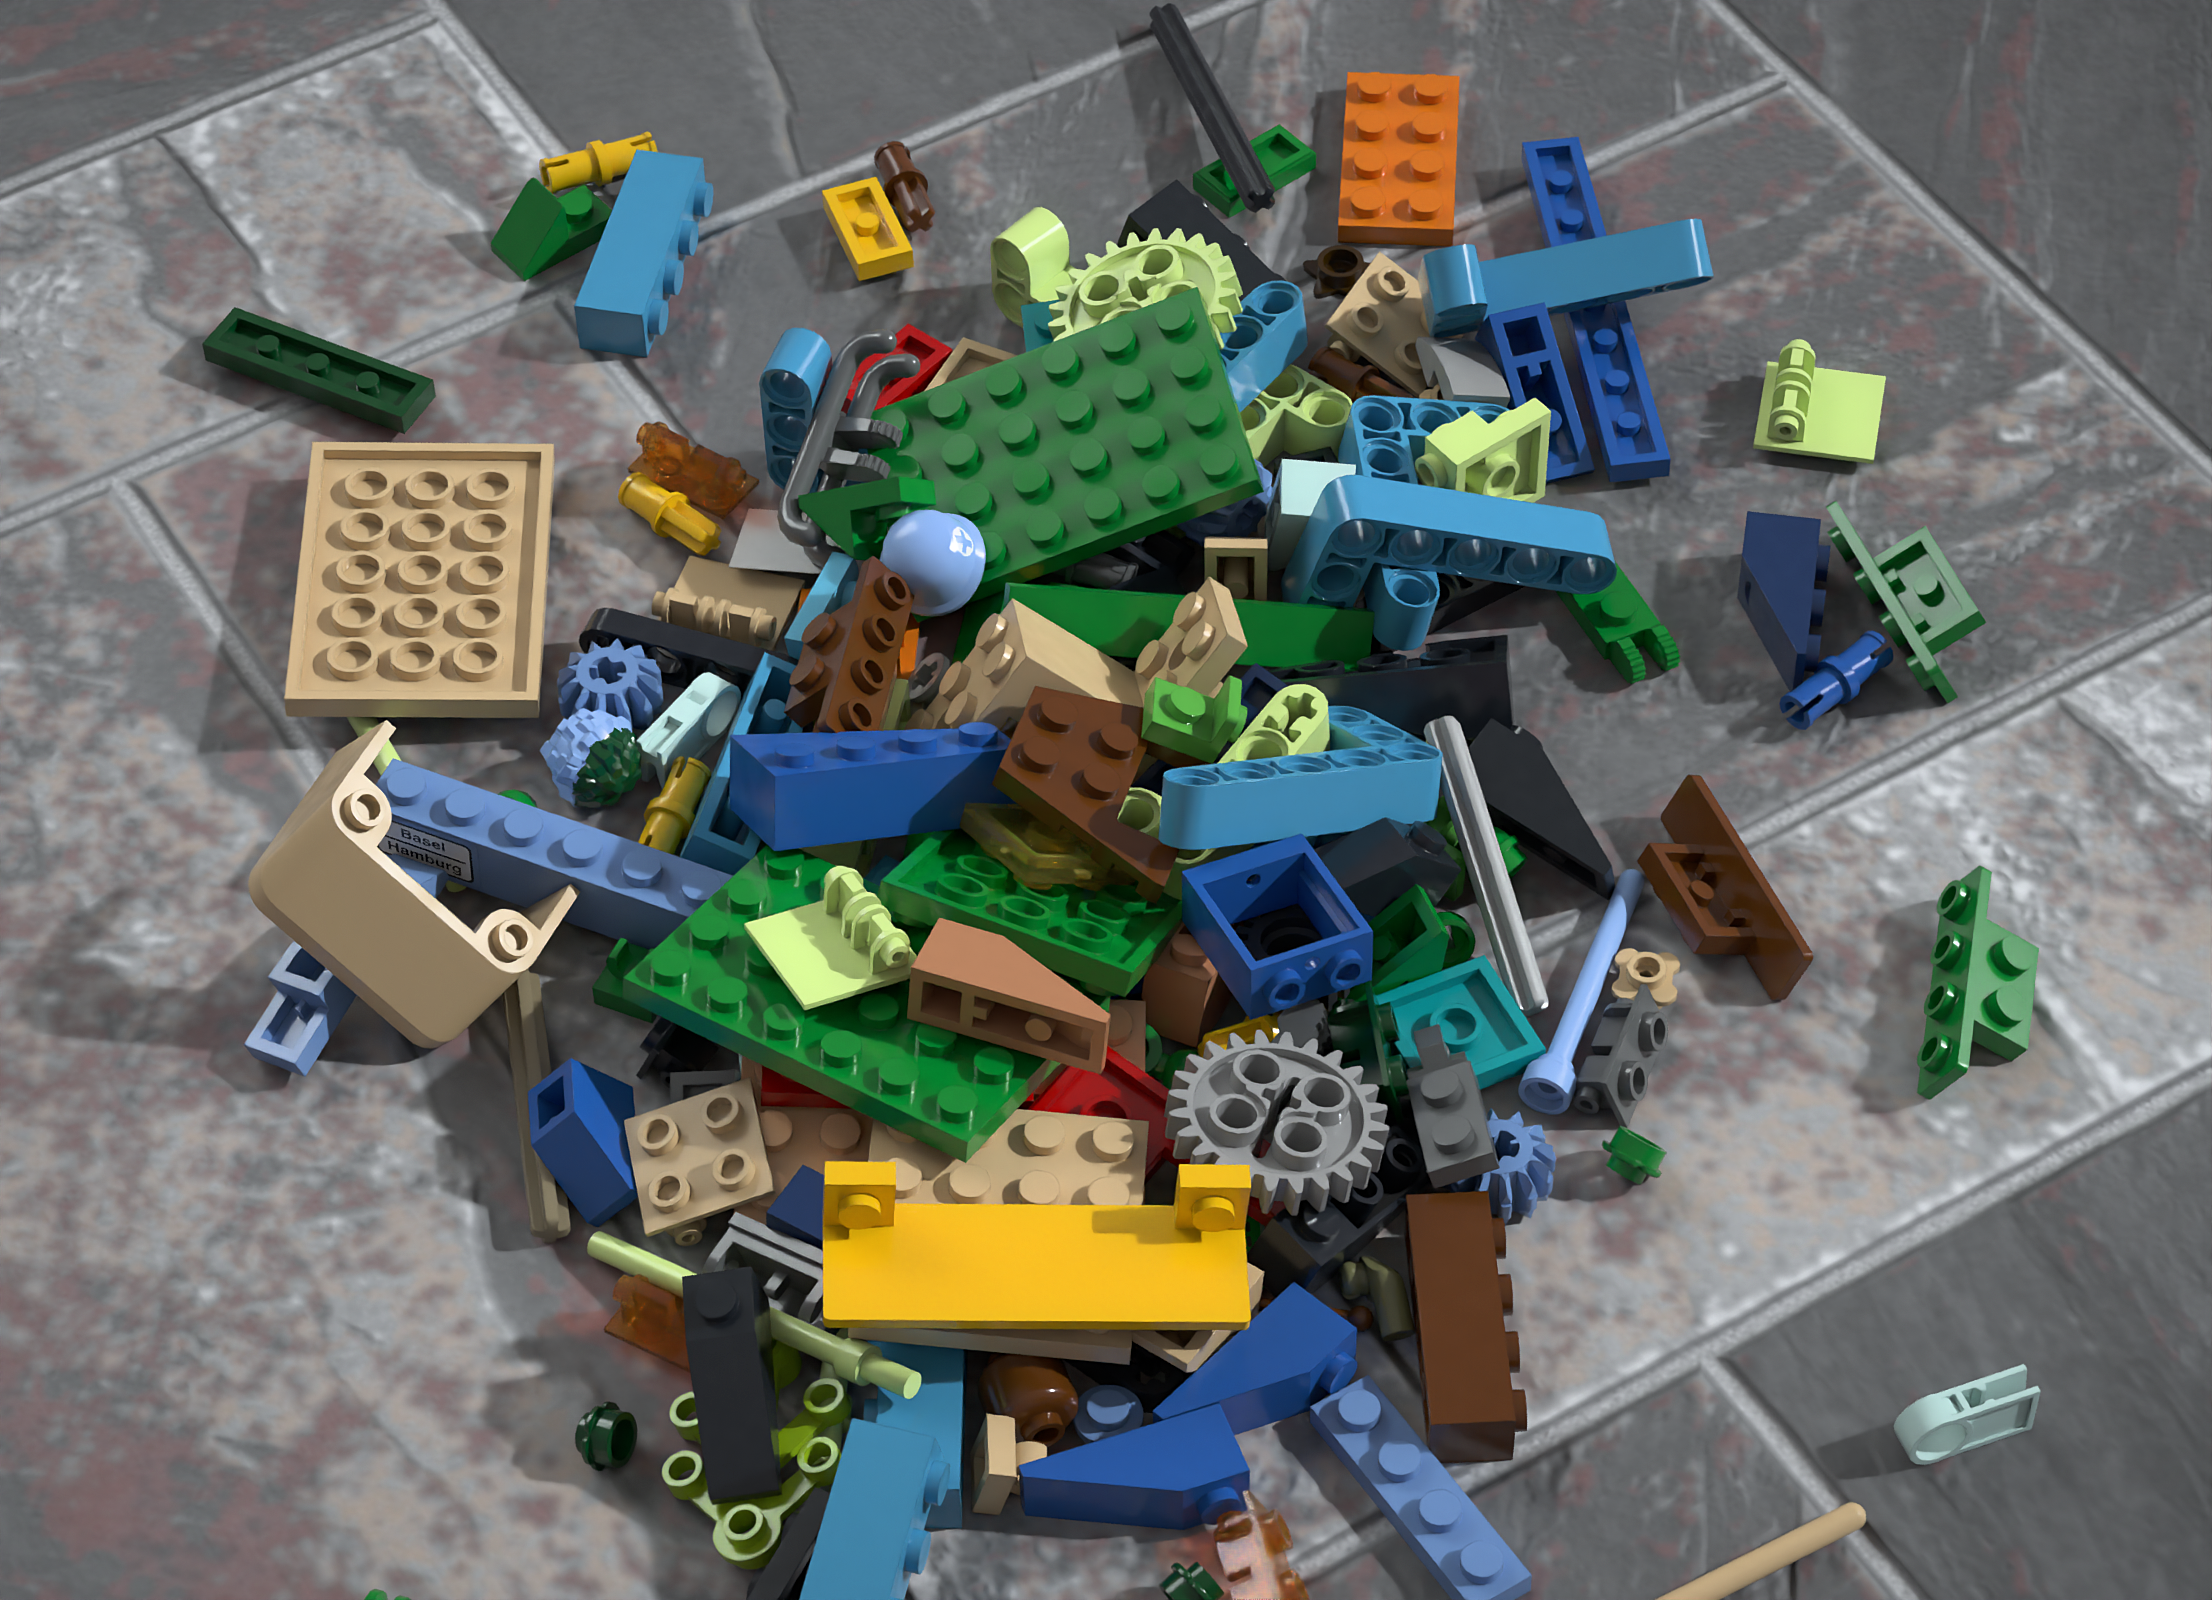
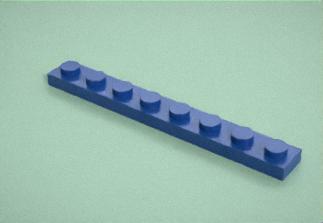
M1579 137L1522 142L1521 160L1545 248L1607 236ZM1626 301L1563 313L1609 482L1669 476L1671 459Z

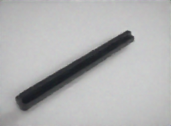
M1167 3L1162 8L1158 6L1153 7L1149 13L1152 19L1150 27L1245 207L1255 213L1262 208L1269 210L1275 204L1273 197L1275 188L1180 11L1171 3Z

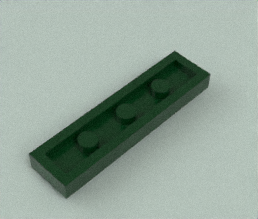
M236 307L231 310L202 343L205 360L403 434L407 432L436 397L433 379Z

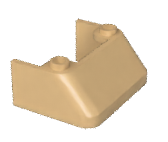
M385 720L334 754L251 870L248 887L253 903L268 919L413 1044L422 1048L432 1049L457 1038L534 963L580 891L572 884H569L519 913L509 909L494 911L484 917L474 931L377 848L390 828L392 813L384 793L364 773L396 730L391 723Z

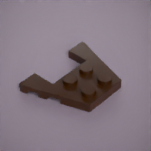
M1035 686L992 781V785L1056 833H1059L1064 827L1093 848L1090 855L1091 859L1107 871H1110L1117 865L1139 882L1135 890L1146 900L1157 904L1180 849L1165 845L1157 838L1118 822V815L1144 754H1148L1177 768L1209 765L1211 763L1141 738L1143 707Z

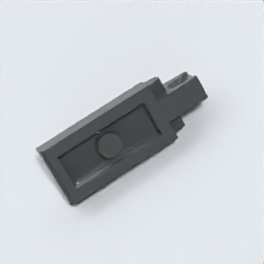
M1439 1024L1413 1032L1422 1065L1407 1069L1409 1080H1406L1409 1087L1410 1101L1427 1172L1434 1189L1499 1169L1500 1166L1478 1080L1471 1061H1468L1465 1051L1450 1055Z

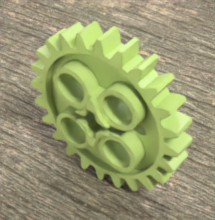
M1154 228L1147 241L1139 242L1137 235L1132 232L1129 233L1127 246L1119 248L1112 241L1106 242L1107 255L1102 258L1094 254H1086L1085 258L1089 267L1086 270L1070 269L1068 274L1073 285L1057 286L1055 290L1060 302L1049 305L1053 321L1048 323V327L1053 336V341H1057L1198 287L1204 299L1219 349L1222 350L1225 346L1220 333L1236 331L1237 327L1232 316L1243 311L1239 296L1243 295V291L1229 255H1222L1218 243L1215 242L1206 246L1204 238L1200 233L1194 235L1186 242L1182 229L1179 228L1167 240H1162L1159 229Z

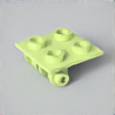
M1801 339L1790 341L1788 345L1782 348L1779 363L1767 361L1753 448L1873 464L1886 376L1815 367L1816 356L1810 344Z
M845 866L833 867L825 875L823 901L744 923L746 932L804 1010L910 979L911 966L917 958V955L910 948L909 937L903 930L893 926L891 915L886 907L881 904L879 898L874 893L866 891L863 887V878L859 872Z

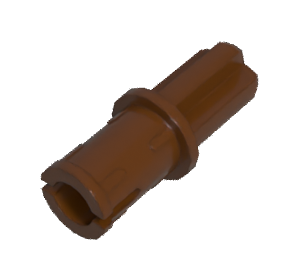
M897 141L887 142L880 146L874 155L875 166L879 169L885 182L883 191L889 203L896 207L906 230L913 233L918 229H922L926 232L933 226L931 218L935 214V210L927 195L928 181L923 172L915 168L910 157V151L907 147L904 149L903 143Z
M1327 346L1320 348L1314 354L1308 366V369L1311 370L1308 372L1309 374L1343 392L1351 399L1352 403L1363 396L1373 395L1413 398L1412 395L1381 379L1379 370L1374 366L1368 365L1363 367Z

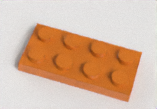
M1347 72L1338 242L1453 246L1460 76Z

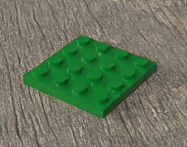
M1002 824L934 832L881 880L877 894L881 904L886 909L893 911V916L904 924L924 928L935 926L938 919L942 918L1002 935L1050 971H1056L1080 980L1079 984L1085 990L1106 997L1116 996L1117 994L1125 997L1159 959L1183 922L1182 900L1176 899L1162 891L1157 904L1152 903L1135 891L1139 882L1118 866H1114L1110 871H1107L1088 855Z

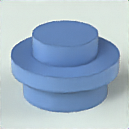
M1117 1385L1097 1386L1089 1389L1079 1397L1078 1412L1073 1419L1074 1428L1079 1437L1086 1444L1143 1427V1407L1138 1397L1124 1387Z

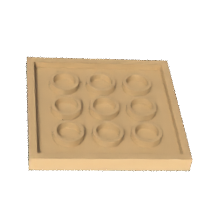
M1017 1109L965 1163L873 1119L868 1162H896L895 1203L1142 1205L1149 1121ZM848 1328V1338L1127 1365L1130 1363L1133 1330Z

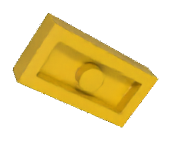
M877 177L822 190L823 208L859 281L914 267L913 249Z

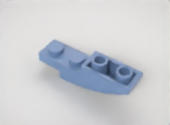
M395 853L388 856L434 898L438 897L450 878L445 870ZM293 941L268 976L278 992L247 1038L244 1046L258 1060L306 1076L357 995L299 944Z

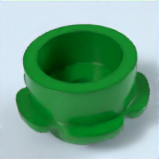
M1619 1126L1611 1142L1603 1140V1149L1612 1153L1606 1166L1616 1173L1640 1185L1646 1175L1654 1178L1661 1176L1662 1173L1658 1168L1667 1152L1652 1141L1623 1126Z

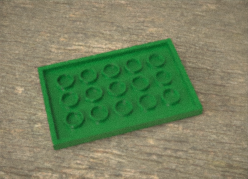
M1198 287L874 410L870 418L875 421L891 423L893 426L901 429L903 433L899 448L867 449L868 455L871 454L888 463L890 471L887 478L900 476L934 481L936 505L913 509L912 512L916 510H936L941 513L960 515L971 521L979 530L986 549L985 568L976 591L964 605L1005 590L1006 583L1021 584L1264 492L1209 314ZM887 523L888 531L894 523ZM912 613L917 623L931 618L930 616Z
M766 845L623 978V999L965 1163L1060 1064L1046 1058L907 1019L910 979L804 1010L744 929V923L824 900L825 875L836 866L798 848L774 851ZM863 878V887L866 891L877 896L879 885ZM888 910L891 915V923L895 928L901 929L906 933L910 940V948L918 956L934 926L921 928L904 924L893 916V911ZM1056 971L1053 972L1109 1013L1110 997L1093 994L1080 986V980Z

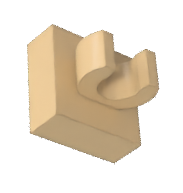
M987 1414L970 1452L973 1513L1000 1515L1009 1493L1020 1495L1019 1465L1047 1457V1446L1042 1443L1032 1441L1016 1443L1015 1418Z

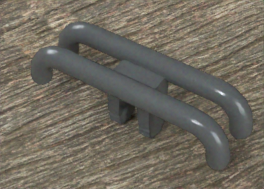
M887 329L865 331L853 337L841 348L833 362L780 499L777 518L781 532L790 542L803 546L804 553L811 562L824 568L832 552L846 553L840 547L829 545L826 541L827 534L808 516L806 521H803L798 495L810 492L819 467L824 471L817 492L845 487L847 480L871 482L887 479L890 471L888 463L876 456L865 453L860 454L858 451L859 449H896V447L899 448L903 437L901 429H898L897 426L870 418L882 390L889 382L897 378L914 377L920 371L921 364L919 359L912 354L889 355L873 364L860 380L846 417L839 416L859 365L873 354H886L895 349L897 338L893 332Z

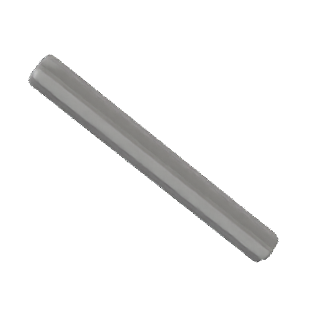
M1444 716L1427 723L1424 728V734L1428 744L1443 752L1440 785L1503 984L1524 1016L1529 1017L1547 1009L1549 1004L1548 997L1461 725L1453 716Z

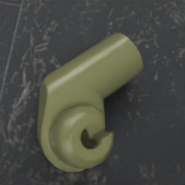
M1372 1256L1359 1257V1262H1346L1339 1267L1338 1282L1342 1295L1349 1300L1366 1296L1368 1301L1374 1303L1383 1341H1397L1411 1337L1416 1333L1404 1280L1396 1270Z

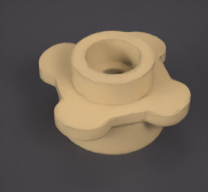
M1632 948L1623 949L1615 956V966L1620 970L1619 979L1612 984V994L1616 999L1629 998L1634 1001L1640 985L1647 984L1658 1009L1671 1005L1676 1000L1677 989L1672 985L1673 976L1679 972L1680 962L1675 955L1669 952H1661L1658 955L1652 952L1639 953Z

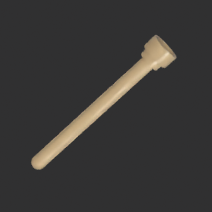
M1846 1503L1655 1600H1720L1859 1530L1866 1522V1512L1857 1503Z

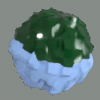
M585 708L580 709L568 720L565 718L562 720L551 739L544 743L540 752L552 772V780L558 788L560 797L570 801L573 807L587 806L589 808H599L605 804L609 806L614 805L619 801L622 793L634 789L636 781L642 776L640 764L642 756L638 751L636 743L638 738L631 730V723L624 717H615L602 710L591 712Z

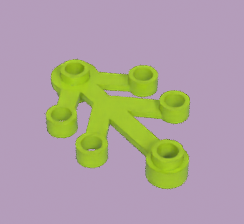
M772 1338L776 1410H778L780 1389L796 1379L801 1370L802 1359L797 1349ZM822 1378L813 1382L804 1393L803 1401L806 1408L778 1432L780 1469L796 1455L800 1470L782 1484V1495L712 1505L709 1500L704 1463L697 1453L688 1450L680 1451L670 1456L664 1463L662 1477L673 1496L681 1500H690L716 1523L713 1531V1542L718 1553L726 1562L743 1569H757L769 1564L781 1544L784 1528L783 1521L809 1498L815 1487L820 1488L834 1482L841 1453L832 1439L817 1436L827 1427L841 1423L850 1412V1399L838 1380ZM688 1392L679 1396L672 1403L669 1415L682 1438L691 1441L696 1440L701 1444L697 1418L685 1421L690 1414L696 1412L693 1392ZM831 1397L836 1398L830 1405L819 1407L824 1400ZM830 1457L825 1464L812 1467L818 1459ZM695 1470L687 1479L678 1480L684 1472ZM753 1528V1529L750 1530L749 1532L743 1534L745 1531H747V1530Z

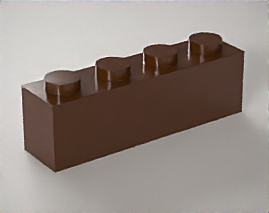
M1488 1191L1406 1195L1404 1238L1413 1322L1416 1331L1415 1341L1426 1445L1441 1464L1513 1460L1515 1432L1527 1431V1403L1525 1390H1512L1510 1373H1520V1347L1518 1332L1505 1331L1504 1316L1513 1315L1511 1275L1498 1274L1497 1259H1506L1504 1219L1491 1217Z

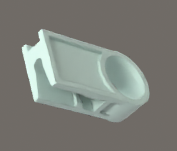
M710 672L703 673L697 677L636 741L638 751L642 756L640 763L642 780L648 782L657 773L661 789H663L671 772V766L676 758L684 757L686 762L683 766V771L689 757L699 760L731 727L741 702L739 687Z
M2022 1364L1915 1401L1897 1417L1894 1424V1433L1910 1460L1915 1464L1927 1465L1936 1463L1957 1454L2031 1430L2041 1391L2038 1386L2026 1389L2027 1368Z

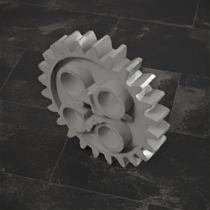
M1256 1030L1253 1044H1246L1237 1034L1231 1033L1229 1034L1226 1050L1208 1041L1205 1044L1203 1058L1189 1054L1186 1058L1184 1071H1175L1164 1112V1117L1168 1118L1165 1137L1175 1140L1174 1158L1191 1159L1190 1164L1250 1165V1196L1259 1198L1262 1213L1268 1214L1274 1201H1283L1289 1213L1297 1215L1299 1204L1302 1200H1307L1317 1211L1322 1212L1325 1210L1328 1194L1338 1201L1346 1203L1349 1200L1352 1186L1364 1190L1367 1187L1370 1172H1378L1389 1132V1126L1384 1124L1388 1109L1387 1105L1376 1103L1379 1090L1377 1084L1360 1085L1364 1070L1361 1066H1353L1346 1069L1340 1068L1343 1054L1340 1050L1331 1052L1323 1057L1316 1054L1318 1040L1312 1038L1303 1048L1293 1046L1291 1033L1286 1031L1281 1036L1278 1044L1270 1043L1262 1030ZM1295 1085L1290 1105L1282 1111L1279 1117L1273 1141L1266 1155L1263 1158H1257L1261 1151L1264 1135L1269 1134L1274 1125L1280 1101L1287 1087Z

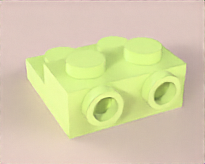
M1533 398L1514 410L1503 412L1489 424L1472 410L1451 423L1439 426L1432 434L1425 437L1424 455L1415 461V471L1419 480L1425 486L1531 503L1536 502L1545 496L1551 410L1537 398Z

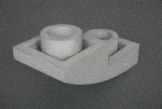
M1417 338L1415 347L1427 386L1434 387L1439 383L1444 400L1491 403L1507 407L1511 397L1504 378L1493 357L1481 343L1474 339Z

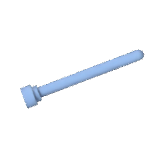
M1627 869L1621 873L1547 1054L1539 1056L1538 1059L1528 1064L1518 1088L1520 1098L1528 1107L1537 1112L1548 1115L1561 1114L1570 1105L1576 1090L1577 1081L1575 1069L1572 1065L1573 1059L1644 887V877L1636 869Z

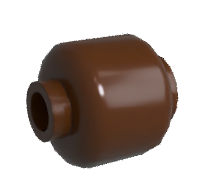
M994 1352L988 1358L986 1367H984L977 1381L978 1397L986 1415L993 1414L1015 1418L1016 1443L1032 1441L1049 1447L1063 1437L1065 1429L1072 1423L1078 1412V1395L1061 1358Z

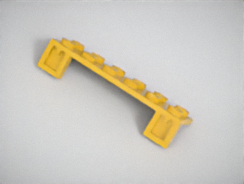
M825 1161L822 1208L823 1324L827 1328L1247 1330L1250 1326L1251 1311L1245 1224L1251 1192L1250 1165L1179 1164L1174 1206L895 1203L896 1162Z

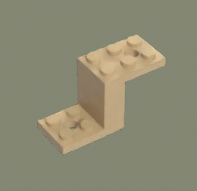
M1209 577L1197 593L1191 592L1187 594L1174 613L1173 623L1160 640L1149 642L1142 650L1136 662L1135 671L1130 670L1012 598L1000 615L992 614L984 622L978 632L976 646L963 663L957 661L950 666L941 680L939 694L926 710L919 709L912 715L904 730L954 729L971 722L990 723L997 726L1000 730L1009 717L1017 722L1020 721L1035 686L1144 708L1145 693L1154 678L1157 677L1209 696L1248 647L1230 590ZM1144 754L1132 784L1152 764H1155L1158 759Z

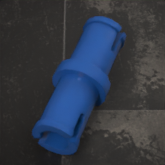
M1873 630L1867 631L1860 636L1859 640L1837 657H1825L1817 664V670L1814 671V675L1792 692H1788L1780 698L1779 704L1782 713L1789 711L1795 705L1799 706V709L1787 717L1786 720L1795 728L1806 730L1817 718L1835 704H1847L1859 694L1862 683L1881 668H1885L1893 662L1894 655L1891 647L1886 648L1878 655L1873 653L1885 644L1887 640L1878 632Z

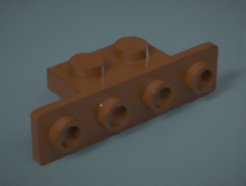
M872 556L862 563L852 601L830 615L828 613L819 614L808 624L802 634L801 640L804 644L798 665L793 670L789 679V683L792 686L784 713L801 728L818 718L817 728L820 732L838 733L879 730L915 595L910 592L907 583L899 574L888 569L876 557Z
M1687 775L1661 814V822L1675 844L1648 843L1637 862L1653 886L1654 893L1664 904L1681 932L1684 942L1690 947L1693 954L1744 955L1772 1000H1785L1813 961V953L1700 775Z

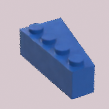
M984 722L966 723L954 729L730 735V809L774 851L1019 821V804L992 785V781L1011 739L1002 733L997 726Z

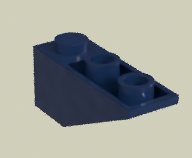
M1747 511L1737 598L1787 688L1792 692L1803 683L1804 671L1814 672L1817 670L1821 635L1809 634V627H1822L1826 590L1814 589V581H1827L1831 545L1819 544L1821 519Z

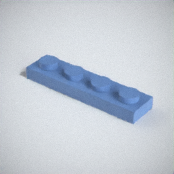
M1369 1375L1310 1406V1423L1452 1600H1515L1531 1591V1573Z

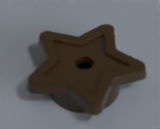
M1346 245L1328 247L1319 254L1317 260H1306L1303 262L1304 271L1316 280L1313 289L1316 299L1336 294L1347 296L1370 265L1369 262H1364L1363 256L1358 250Z

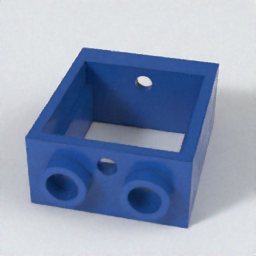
M1302 833L1182 871V921L1250 1020L1372 980L1373 930ZM1256 874L1252 880L1247 881L1251 875ZM1298 903L1324 939L1255 961L1231 927V924Z

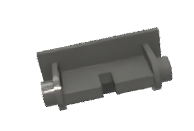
M1647 984L1640 985L1634 1001L1629 998H1619L1615 1003L1609 1004L1605 1008L1591 1047L1595 1055L1609 1056H1586L1578 1074L1576 1090L1573 1095L1574 1105L1580 1111L1594 1114L1599 1111V1108L1612 1109L1620 1126L1628 1128L1638 1101H1641L1646 1094L1649 1074L1658 1053L1665 1048L1668 1039L1666 1017L1659 1011Z

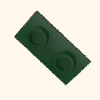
M1368 981L1364 983L1366 1000L1356 1002L1353 999L1345 998L1336 1001L1332 1005V1011L1327 1017L1328 1027L1330 1028L1333 1050L1343 1052L1341 1061L1356 1057L1361 1058L1340 1064V1068L1346 1069L1353 1066H1361L1364 1070L1360 1085L1377 1084L1379 1090L1376 1103L1387 1105V1108L1391 1107L1399 1125L1404 1123L1399 1096L1409 1094V1087L1406 1082L1408 1076L1401 1054L1391 1056L1389 1045L1390 1043L1400 1041L1399 1029L1391 1002L1379 1005L1372 983Z

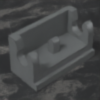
M735 1212L728 1222L730 1225L729 1229L708 1256L702 1274L723 1271L727 1263V1270L751 1266L769 1299L770 1307L836 1336L841 1328H827L823 1324V1250Z

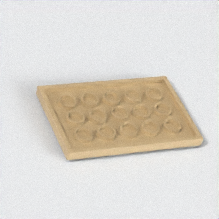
M312 442L284 696L286 717L539 718L555 467L554 444Z

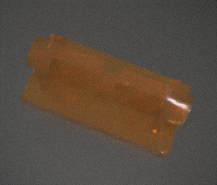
M660 421L654 424L646 422L640 427L636 436V442L642 446L643 453L627 468L630 474L642 472L651 481L670 493H683L690 500V504L722 520L760 484L759 479L747 474L746 470L741 468L738 459L734 457L726 458L700 444L694 448L689 445V439L669 430L668 426Z
M637 1274L633 1278L623 1275L617 1281L612 1295L613 1300L620 1303V1308L604 1327V1332L690 1373L685 1338L683 1298L649 1283L648 1278L642 1274Z
M1249 1489L1242 1492L1248 1512L1242 1513L1241 1511L1234 1510L1223 1513L1217 1518L1218 1527L1213 1532V1538L1227 1580L1232 1583L1250 1574L1253 1579L1230 1588L1231 1599L1310 1600L1300 1575L1294 1568L1290 1569L1285 1551L1293 1548V1540L1283 1516L1276 1508L1268 1511Z

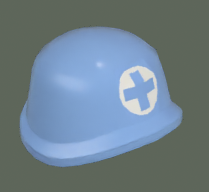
M916 510L903 515L891 526L884 539L879 561L891 571L899 574L907 583L910 592L915 595L910 612L921 616H943L961 608L976 591L985 568L986 549L979 530L967 518L956 514L941 513L936 510Z

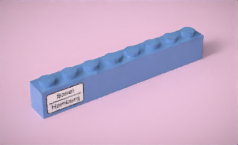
M394 758L376 783V786L386 796L392 813L390 828L377 846L385 855L390 856L395 853L445 870L450 877L448 880L526 908L572 884L580 893L563 917V921L617 940L620 938L627 939L628 943L648 950L651 948L655 949L733 877L730 874Z

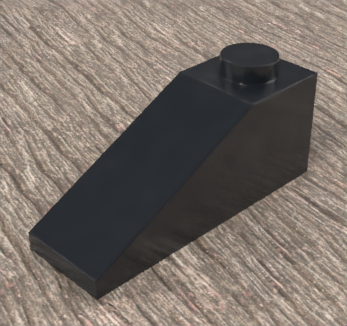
M1491 718L1469 746L1468 750L1493 827L1495 826L1511 836L1515 835L1521 841L1519 845L1609 901L1615 889L1612 865L1548 759L1541 742L1533 734L1520 726L1513 725L1508 729Z
M751 1266L682 1277L686 1347L709 1500L712 1505L782 1495L769 1299Z

